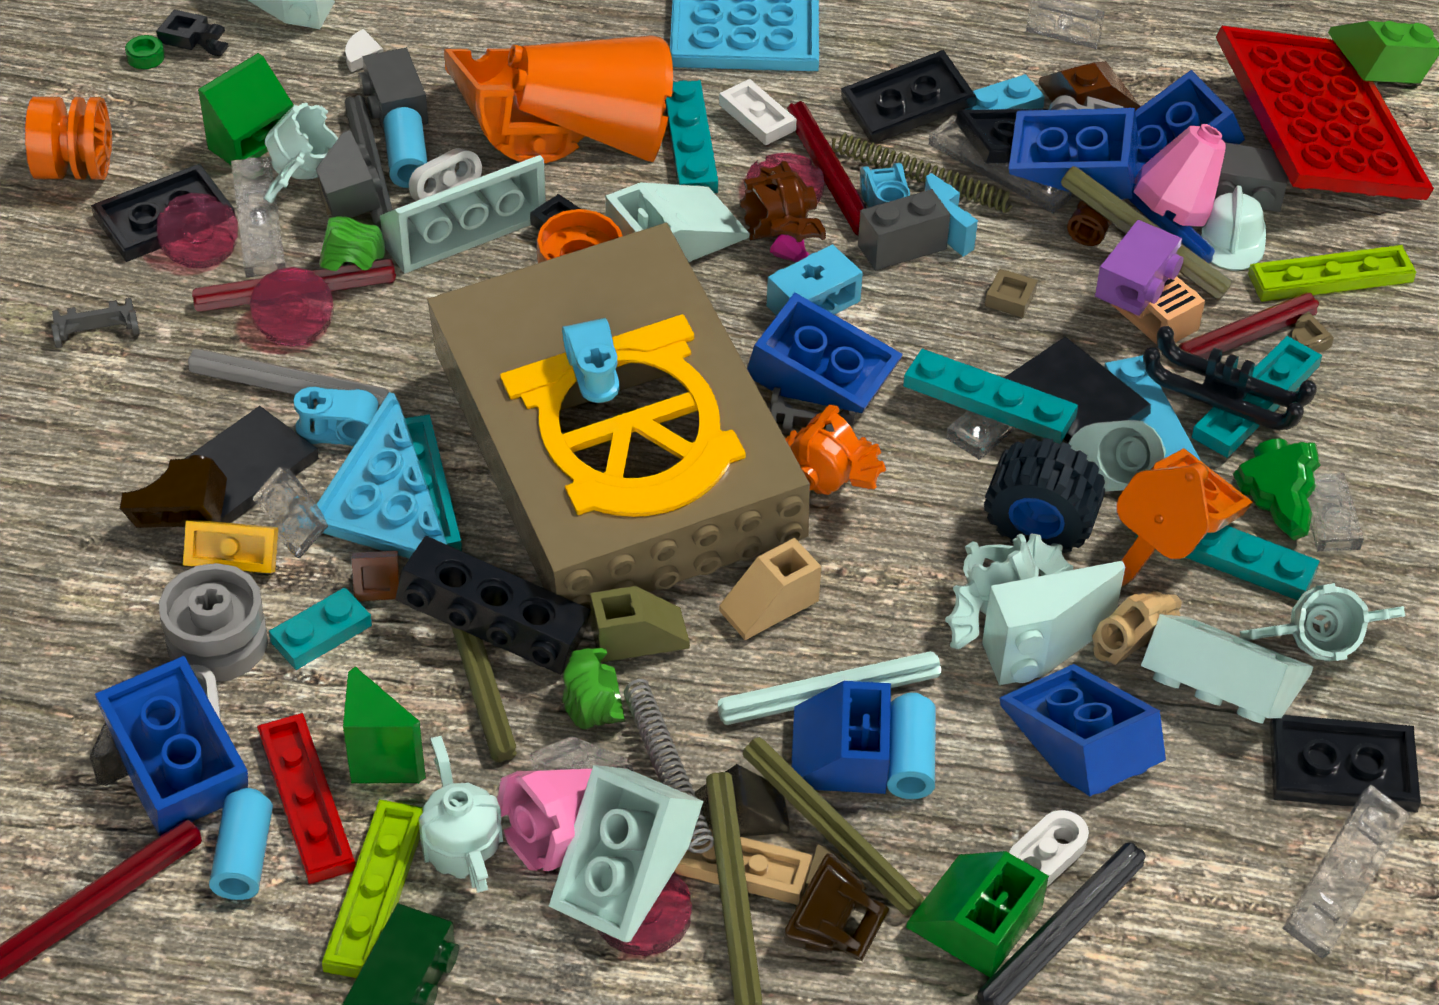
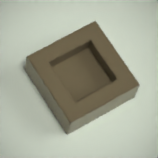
M999 269L986 294L985 306L1023 318L1036 293L1038 280Z

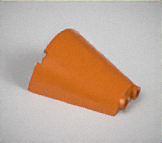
M649 35L526 46L513 44L508 55V66L513 71L512 88L516 92L519 110L643 160L655 161L668 122V117L663 116L666 109L665 100L667 97H672L673 90L672 57L668 44L663 38Z
M444 49L446 72L454 80L489 142L502 154L518 162L541 155L544 163H549L564 158L579 148L577 143L584 138V135L519 110L516 92L512 88L513 71L508 66L510 49H487L485 55L477 60L472 58L469 49Z

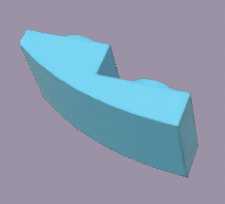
M930 173L926 176L925 191L933 189L951 214L947 244L964 257L974 250L978 220L967 211L958 207L960 192L933 173Z

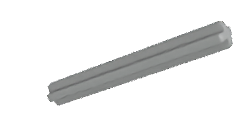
M198 348L192 350L188 358L189 371L192 373L293 395L307 387L338 390L360 389L368 391L377 398L379 409L389 393L386 388Z

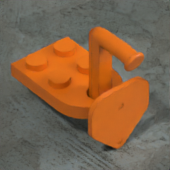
M1185 448L1156 462L1151 470L1135 474L1117 501V513L1120 520L1138 535L1136 541L1121 560L1125 565L1122 587L1134 580L1155 550L1171 559L1184 558L1194 551L1206 533H1215L1243 516L1253 502Z

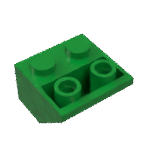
M259 53L198 89L207 147L211 152L237 170L242 169L268 152L265 145V138L268 132L293 107L292 101L264 56Z
M1007 851L960 854L907 921L906 928L991 978L1042 910L1049 875Z

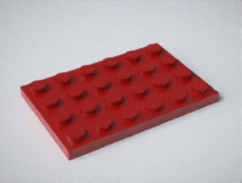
M1221 26L1215 38L1292 187L1329 190L1336 193L1349 192L1368 196L1398 197L1400 199L1427 200L1434 187L1373 81H1363L1333 39Z

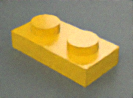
M187 520L185 525L183 566L195 567L219 563L236 566L243 571L274 573L276 568L278 527Z

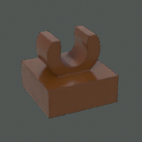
M398 551L352 553L354 597L358 601L396 599L400 581Z

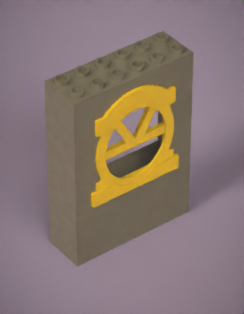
M667 222L427 299L435 352L544 589L591 609L590 593L631 586H637L647 592L658 589L665 590L673 587L677 582L697 575L711 574L718 568L737 561L751 560L760 553L772 550L793 538H796L799 542L801 539L809 537L810 483ZM601 318L607 319L613 345L617 353L618 365L615 370L619 379V391L667 375L673 376L688 390L687 393L562 434L559 423L560 411L588 402L580 393L573 367L568 362L563 342L562 327ZM696 411L699 413V430L695 442H689L660 425V423ZM633 432L640 434L681 459L673 467L655 475L641 478L623 477L631 433ZM612 440L607 467L604 473L586 465L574 454V452Z

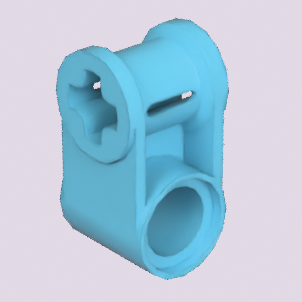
M894 163L893 167L870 170L868 166L861 167L860 188L863 200L868 208L910 196V189L908 188L901 163Z
M601 318L563 326L562 336L567 359L570 366L573 367L580 393L590 402L604 403L612 400L619 392V379L615 370L618 361L607 319Z
M304 388L296 393L294 397V409L299 414V419L295 424L296 433L311 444L327 443L355 446L378 410L377 398L368 391L360 389ZM314 399H317L318 403L316 409H314ZM312 422H314V432L311 431L310 427Z

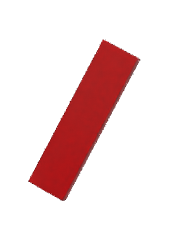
M300 713L258 725L259 738L308 884L310 885L354 871L356 867L355 860L304 714Z

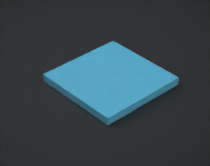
M672 0L670 52L673 67L818 71L819 0Z

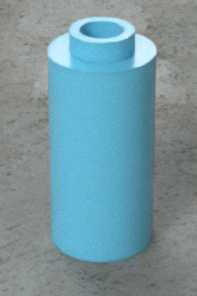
M400 107L387 113L383 124L390 179L399 187L409 188V180L412 173L428 161L420 114L414 109Z
M906 693L891 702L890 762L887 788L895 796L904 799H920L930 795L935 789L936 706L929 698L919 693Z
M240 789L227 795L224 800L209 886L215 894L226 899L246 900L256 896L259 892L273 804L269 798L256 789Z

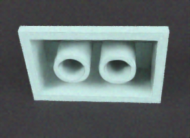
M1164 614L1159 615L1157 625L1141 664L1142 667L1155 672L1153 680L1179 689L1181 683L1196 689L1194 695L1196 698L1214 705L1221 706L1223 700L1239 706L1237 710L1238 715L1258 723H1264L1265 718H1282L1310 677L1314 667L1193 618Z

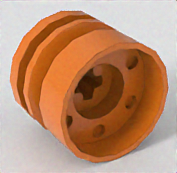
M61 97L31 98L26 113L25 145L29 170L34 179L63 180L67 174L70 162L71 171L75 179L85 180L89 174L93 180H105L108 175L112 152V128L104 98L90 97L86 104L84 98L74 97L71 101L69 113H67L66 105Z
M584 209L563 211L550 217L540 228L537 238V261L541 263L622 237L621 229L611 218L596 211Z

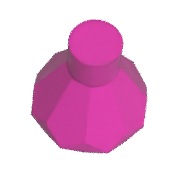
M779 234L770 247V253L774 256L795 263L810 255L805 249L804 240L796 242V239L789 235Z

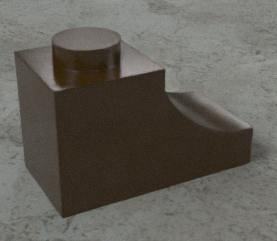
M191 455L187 459H170L169 467L156 481L135 491L122 492L119 509L136 528L185 527L187 520L220 522L227 477L214 460L206 456Z

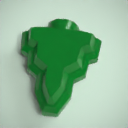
M1280 438L1264 441L1255 447L1253 451L1255 458L1239 465L1238 469L1233 473L1236 483L1243 495L1252 496L1258 509L1271 512L1276 526L1294 541L1308 536L1312 518V510L1308 498L1316 488L1314 472L1321 466L1317 445L1304 442L1288 444L1285 439Z

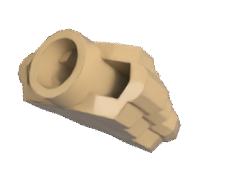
M1153 591L1147 595L1142 593L1129 596L1109 617L1099 623L1097 630L1092 635L1095 646L1094 655L1101 661H1108L1115 665L1125 660L1130 654L1150 641L1160 614L1180 616L1179 610L1181 609L1182 601L1177 595L1162 594L1158 591Z

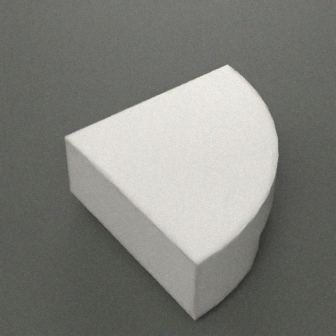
M364 29L355 33L348 40L345 47L346 62L351 72L363 68L362 56L383 52V48Z

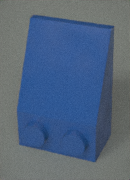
M1192 70L1135 111L1139 139L1135 174L1137 175L1144 164L1189 126L1210 125L1221 132V139L1226 143L1239 145L1245 141L1234 112Z
M1135 108L1017 111L1009 162V174L1069 192L1062 187L1061 181L1066 172L1075 166L1120 199H1132L1139 142Z
M794 293L755 343L747 370L755 382L773 391L774 387L781 388V396L825 406L829 404L836 405L839 409L863 413L897 366L903 354L801 295Z
M185 656L95 693V699L136 793L159 836L183 820L189 819L192 822L223 808L227 795L240 789L248 788V770Z
M1075 664L999 697L1001 707L1058 776L1088 796L1103 793L1111 786L1129 777L1141 775L1148 768L1166 760L1160 710Z

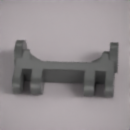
M126 298L125 305L118 306L117 300L108 301L109 308L76 313L75 307L67 308L68 315L63 316L60 315L59 310L52 311L54 323L51 326L55 347L62 348V341L67 340L68 335L72 332L120 324L124 325L127 330L132 329L133 335H139L137 315L133 309L132 299Z
M774 387L770 412L776 423L783 424L782 434L790 435L794 425L806 427L819 414V412L794 409L784 400V396H781V388ZM843 409L838 413L851 427L855 424L857 412ZM832 424L825 425L823 428L826 431L834 432Z

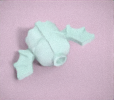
M302 103L299 106L294 104L268 132L265 138V145L272 158V166L279 174L269 186L264 197L269 203L272 204L278 192L283 187L286 188L288 186L290 177L303 180L318 177L316 168L327 155L329 149L338 140V137L325 125L328 110L323 106H309L308 103Z
M1033 533L1030 534L1028 542L1023 534L1017 535V538L1013 539L1014 546L998 544L979 547L978 543L974 541L966 545L965 549L968 555L964 560L963 570L968 584L963 586L955 585L953 587L956 595L955 607L952 613L945 618V622L949 624L952 631L950 647L961 649L978 637L979 611L985 615L987 613L991 585L1038 577L1039 573L1043 576L1073 570V565H1070L1062 555L1063 546L1055 543L1046 545L1042 542L1040 535ZM985 558L995 561L987 568L983 566Z
M1335 583L1312 587V589L1304 592L1292 608L1290 624L1239 632L1240 638L1246 640L1292 634L1297 646L1314 659L1339 661L1348 659L1347 655L1360 646L1365 637L1369 622L1404 617L1405 611L1404 606L1368 612L1369 609L1366 603L1356 593L1349 589L1336 587ZM1318 615L1325 617L1321 621L1314 619ZM1328 622V627L1325 630L1324 624ZM1313 623L1319 625L1320 633L1313 628Z
M442 737L430 738L436 756L433 760L440 775L442 788L431 794L423 806L422 814L418 820L422 854L425 863L431 862L440 873L451 874L456 878H466L469 874L472 888H476L477 893L488 890L486 882L488 874L484 861L493 856L498 849L499 843L503 842L501 809L498 800L485 789L473 784L453 783L449 757Z

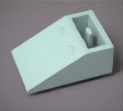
M640 182L605 196L606 216L611 218L621 229L622 236L667 222L688 262L738 243L750 236V233L709 187Z

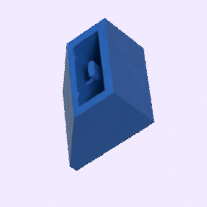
M842 681L794 706L791 767L815 790L886 794L890 762L891 683Z

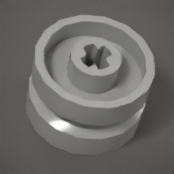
M219 563L195 566L178 574L165 586L159 600V614L165 634L168 656L171 661L185 656L189 665L207 667L213 672L216 682L235 679L249 672L263 658L268 646L267 627L260 588L251 575L236 566Z

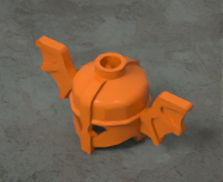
M829 404L806 427L801 428L798 433L796 430L791 431L790 435L785 438L810 483V490L817 494L830 495L849 480L852 486L875 489L877 487V477L880 473L886 471L884 462L878 460V455L881 454L879 445H872V442L867 441L865 437H861L858 440L851 426L843 417L838 415L839 408L836 405ZM832 424L834 432L826 431L823 428L825 425Z

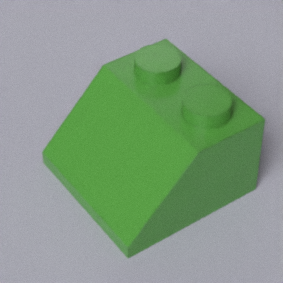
M1365 21L1333 26L1328 31V34L1363 81L1421 84L1439 56V42L1433 36V31L1422 23L1407 24L1393 21Z

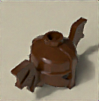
M782 161L781 164L772 168L761 167L758 177L744 179L746 190L744 198L740 200V207L746 211L744 222L745 225L749 226L747 231L750 233V241L775 237L779 234L792 236L796 239V242H802L806 238L826 239V230L820 219L807 218L810 210L817 209L815 190L813 186H806L799 174L791 170L787 161Z

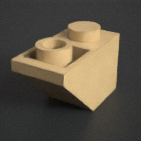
M793 538L758 556L721 602L719 611L742 638L747 640L819 601L821 565L796 538Z

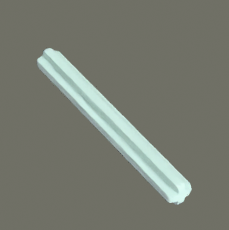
M930 651L728 696L718 700V713L725 725H731L793 711L794 706L842 681L891 683V688L930 680L941 675L940 661L938 655Z

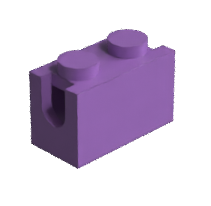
M1137 220L1100 266L1095 297L1140 316L1150 302L1155 304L1158 301L1168 278L1174 280L1183 264V257L1177 255L1182 238Z

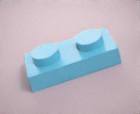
M1024 74L974 90L976 105L965 110L1041 109L1044 106L1045 96L1030 78Z

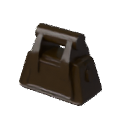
M828 853L824 856L785 928L784 942L789 946L824 954L832 953L833 949L844 951L856 960L863 961L890 909L883 903L872 900L864 892L866 890L864 883L835 855ZM855 910L863 913L864 916L853 937L844 932V929Z

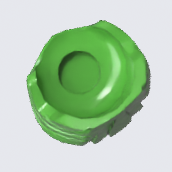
M345 216L328 219L319 260L320 267L337 271L344 262H352L362 270H368L377 258L384 259L385 240L378 226L363 224Z
M587 648L573 651L564 671L563 680L565 688L562 703H564L565 710L573 723L581 729H589L595 725L602 726L625 722L615 668L600 662L607 654V650L603 648Z

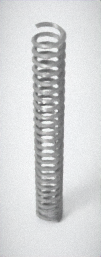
M644 679L633 680L625 687L624 697L629 705L634 722L637 724V729L650 756L658 780L664 785H669L681 792L686 791L684 793L697 798L681 763V758L675 749L673 739L670 737V732L667 730L665 721L659 711L657 701L651 693L649 683ZM638 682H641V683L644 684V685H639V686L634 687V688H633L632 690H630V692L628 693L629 688H630L633 684L638 683ZM642 688H643V690H645V691H642V692L637 693L636 695H634V696L631 698V695L633 694L634 691H636V690H638V689H642ZM641 695H646L645 697H643V698H641V699H636L637 697H639V696H641ZM648 701L646 704L638 706L640 703ZM651 707L649 710L641 712L644 708ZM654 713L652 716L644 718L646 715ZM651 720H656L655 722H653V723H651V724H646V723H648V722L651 721ZM659 726L658 728L649 731V729H651L652 727ZM662 732L660 735L652 737L654 734ZM664 739L663 741H661V742H659V743H654V742H656L657 740ZM667 745L666 747H664V748H662V749H658V748L661 747V746ZM665 752H669L668 754H666V755H664V756H660L661 754H663V753H665ZM701 810L696 826H699L694 829L692 839L695 840L690 842L688 848L693 853L706 852L714 845L712 832L709 830V825L706 823V818ZM710 840L709 846L704 849L692 848L693 846H701Z

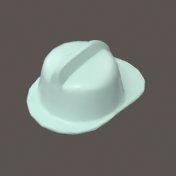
M1237 185L1233 193L1220 195L1214 200L1211 215L1204 227H1202L1201 237L1215 250L1212 264L1222 269L1240 271L1249 269L1250 264L1258 263L1263 258L1266 243V225L1263 210L1255 198L1243 194L1242 186Z
M1123 420L1094 423L1081 428L1072 436L1069 445H1072L1071 449L1075 451L1081 450L1088 455V461L1095 462L1099 467L1098 474L1103 475L1105 480L1103 487L1106 489L1105 492L1124 490L1135 474L1151 470L1154 464L1164 459L1166 455V448L1163 446L1160 436L1154 428L1143 421Z

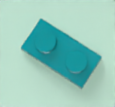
M344 587L269 630L270 642L295 670H298L371 627V614Z

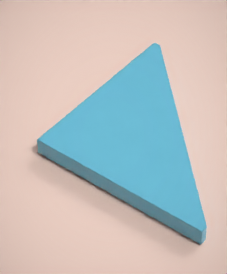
M389 392L306 519V523L313 531L382 551H398L399 556L410 559L425 535L446 545L447 543L400 403L395 394Z

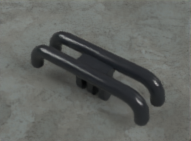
M1162 326L1157 332V345L1162 355L1178 367L1204 376L1203 384L1166 370L1160 362V352L1157 348L1149 347L1143 354V364L1148 376L1160 386L1273 430H1289L1297 426L1304 414L1303 407L1312 402L1317 391V386L1312 380L1303 381L1299 390L1293 392L1252 377L1255 366L1254 362L1245 360L1241 370L1237 369L1239 356L1230 353L1225 364L1221 363L1223 350L1215 347L1211 351L1208 360L1186 352L1175 344L1174 331L1169 326ZM1247 394H1251L1279 406L1287 407L1285 413H1276L1244 401Z

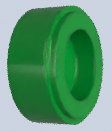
M151 35L134 37L125 46L127 62L136 69L157 67L165 58L162 41Z

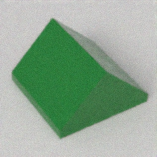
M355 666L348 671L343 720L351 784L420 783L426 778L420 721Z

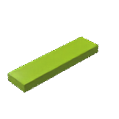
M1403 245L1254 263L1250 264L1248 275L1260 301L1264 302L1294 298L1306 292L1318 295L1412 283L1416 276V270Z
M379 799L322 960L323 972L357 978L394 908L399 902L420 840L418 820L422 814L423 807Z

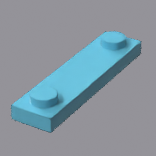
M1143 355L1105 363L1104 367L1151 404V414L1141 421L1154 428L1162 439L1163 446L1166 448L1165 458L1185 448L1200 460L1161 386L1148 376L1143 364Z

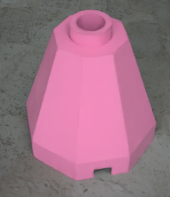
M1207 124L1189 126L1142 166L1135 178L1134 184L1136 185L1133 192L1155 213L1164 216L1165 212L1169 210L1176 214L1173 221L1182 226L1204 227L1213 209L1226 150V143L1221 139V132Z
M592 768L517 771L501 778L497 800L501 809V817L508 815L511 827L504 829V834L509 846L529 870L537 871L543 868V871H551L561 867L566 849L575 836L574 824Z

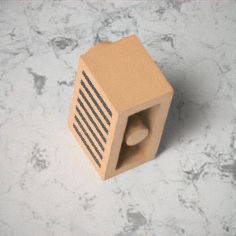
M1176 276L1174 280L1168 278L1158 301L1155 304L1150 302L1140 316L1113 304L1111 305L1157 344V332L1162 326H1169L1173 329L1174 342L1198 331L1205 300Z

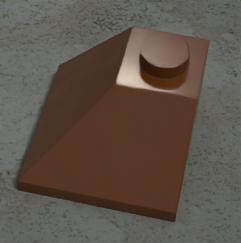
M1106 61L1081 65L1039 78L1038 84L1052 102L1057 97L1066 95L1074 98L1078 104L1083 105L1087 96L1123 106L1124 108H1135V111L1141 107Z

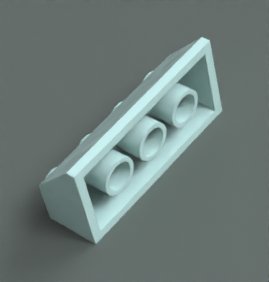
M541 155L535 156L380 215L381 231L384 236L386 250L403 273L406 274L530 226V212L546 202L544 159Z

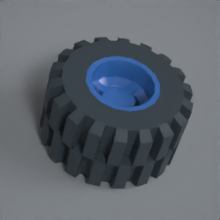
M1035 438L1025 439L1024 444L1018 441L1010 446L1009 450L1005 449L1001 454L985 495L984 511L988 512L987 519L990 524L997 526L996 531L1002 537L1007 536L1010 538L1011 543L1019 534H1023L1028 542L1030 534L1033 533L1040 535L1042 542L1046 545H1052L1053 543L1062 545V553L1071 552L1073 547H1081L1092 533L1106 490L1103 488L1105 484L1104 477L1098 474L1099 467L1096 463L1088 461V455L1081 450L1075 451L1071 449L1072 445L1064 442L1062 444L1054 443L1053 439L1043 438V441H1037Z

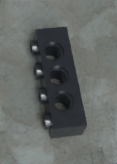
M426 535L402 569L395 599L414 610L434 617L456 629L465 631L498 648L507 650L562 675L569 663L571 653L576 651L581 643L591 613V609L556 595L547 589Z

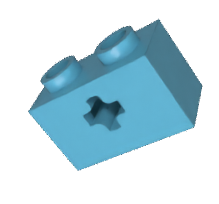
M832 244L768 276L766 306L777 316L792 295L797 293L835 315L861 301L863 272Z

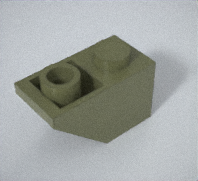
M637 586L590 593L591 629L596 648L607 650L606 656L600 661L601 663L690 648V641L680 607Z

